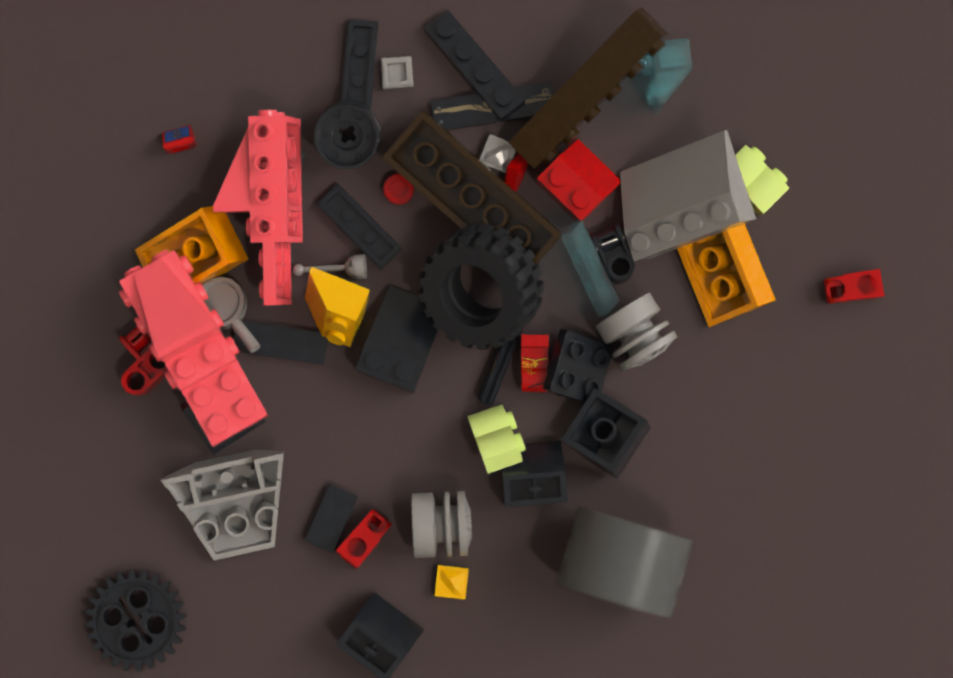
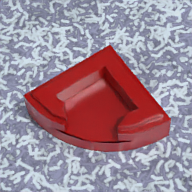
M517 154L507 165L505 182L515 191L518 190L528 166V162L520 154Z

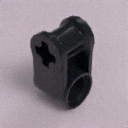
M617 222L612 223L611 228L597 234L589 233L591 245L596 256L600 259L608 279L615 284H623L629 281L633 275L635 264ZM622 261L627 264L629 271L623 276L616 275L612 271V264Z

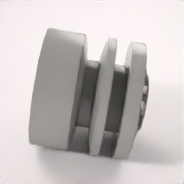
M650 292L595 326L605 344L616 340L621 342L622 345L612 354L614 359L625 352L630 356L629 359L619 365L622 371L642 366L666 351L671 342L678 338L674 331L664 337H661L658 331L669 325L668 320L653 325L650 319L660 311V308Z
M457 491L458 505H450V492H445L442 506H436L432 492L412 493L415 558L435 557L438 543H444L446 554L450 557L452 556V542L460 543V556H468V548L472 539L471 508L466 499L465 491Z

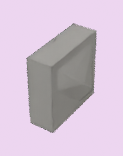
M489 134L480 160L490 169L506 175L507 165L513 160L516 150L509 141Z

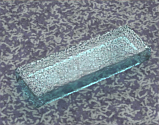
M583 220L573 222L562 234L561 238L599 317L608 315L619 302V298Z

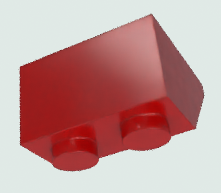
M578 139L537 177L536 184L580 226L621 184V181Z

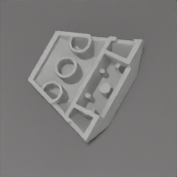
M253 449L195 462L161 478L162 483L169 489L177 502V506L184 512L192 524L194 532L214 561L275 547L284 451Z

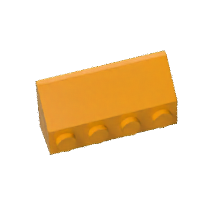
M745 224L677 249L708 327L776 301Z

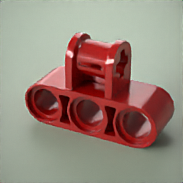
M136 326L126 336L121 335L118 338L137 359L123 373L121 383L124 390L129 394L143 396L166 377L164 373L169 370L166 365L161 369L154 367V355L149 348L153 341L148 333L143 335L138 326ZM136 373H141L145 379L144 386L139 390L132 389L130 385V379Z

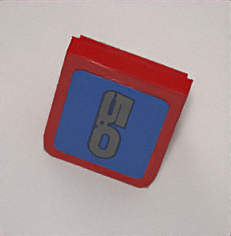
M191 125L162 133L163 148L169 155L197 146Z

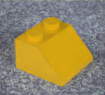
M311 267L305 301L321 335L335 345L351 347L364 317L370 290Z

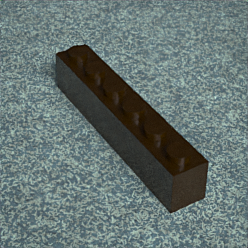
M643 7L636 9L509 143L534 169L542 164L547 167L559 155L556 151L563 142L569 145L580 134L577 128L584 121L589 124L601 112L598 106L605 99L609 102L612 101L623 89L620 84L627 77L632 80L644 68L641 62L649 54L652 57L656 56L665 47L666 43L663 40L667 37L668 33Z

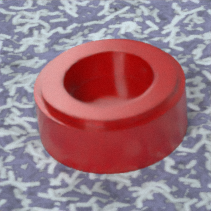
M393 174L386 179L383 192L390 203L404 205L412 199L414 186L402 175Z

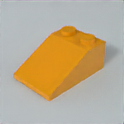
M213 206L202 207L135 249L143 267L152 263L151 258L164 250H168L169 253L175 250L180 257L185 255L194 270L190 273L191 278L195 284L201 282L202 285L212 278L227 273L249 259L227 214L213 212Z

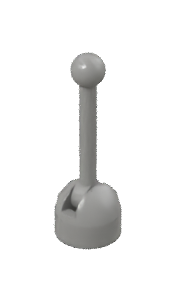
M365 254L350 256L344 265L304 267L301 264H296L292 268L293 274L296 276L308 273L311 267H314L324 272L345 271L349 277L354 279L367 278Z

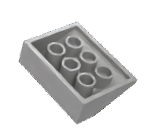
M727 130L620 172L624 233L634 261L662 255L756 220Z

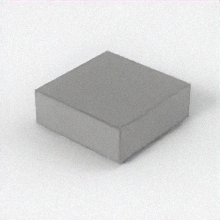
M411 56L381 58L383 90L414 88Z

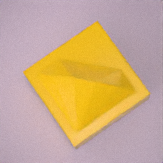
M438 565L435 596L465 600L469 568Z

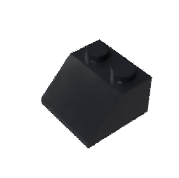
M594 388L561 441L591 464L618 480L651 427L645 418Z

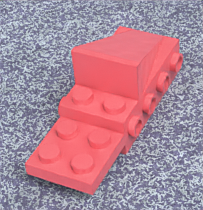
M258 110V116H248V128L213 205V212L250 213V218L246 220V233L250 237V243H263V249L259 250L258 259L259 266L263 268V280L259 284V295L261 299H264V306L292 304L291 243H303L301 119L286 116L285 112H277V110Z
M164 250L151 258L153 262L141 268L138 265L124 273L125 278L119 281L123 288L119 291V294L128 308L134 307L138 314L134 321L143 335L148 333L152 339L153 344L149 345V348L158 362L162 360L166 364L169 371L164 374L173 389L178 387L182 391L211 445L215 447L269 415L235 354L240 352L232 337L225 338L220 329L224 325L216 309L210 311L205 302L209 298L201 282L195 284L191 278L190 273L194 270L185 255L180 257L175 250L170 253L168 250Z

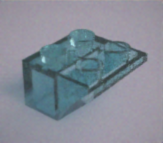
M689 38L665 40V47L656 56L652 57L649 54L642 61L644 66L643 75L649 76L650 81L648 82V88H646L647 106L653 107V114H659L686 81L692 70Z

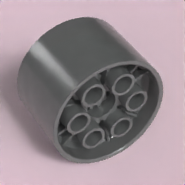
M578 507L556 583L610 602L672 618L694 541Z

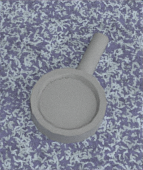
M226 277L212 278L203 283L202 286L209 296L205 300L210 311L216 309L224 323L220 329L227 330L232 328L250 353L257 351L261 345L242 322L247 310V296L243 288L232 279Z

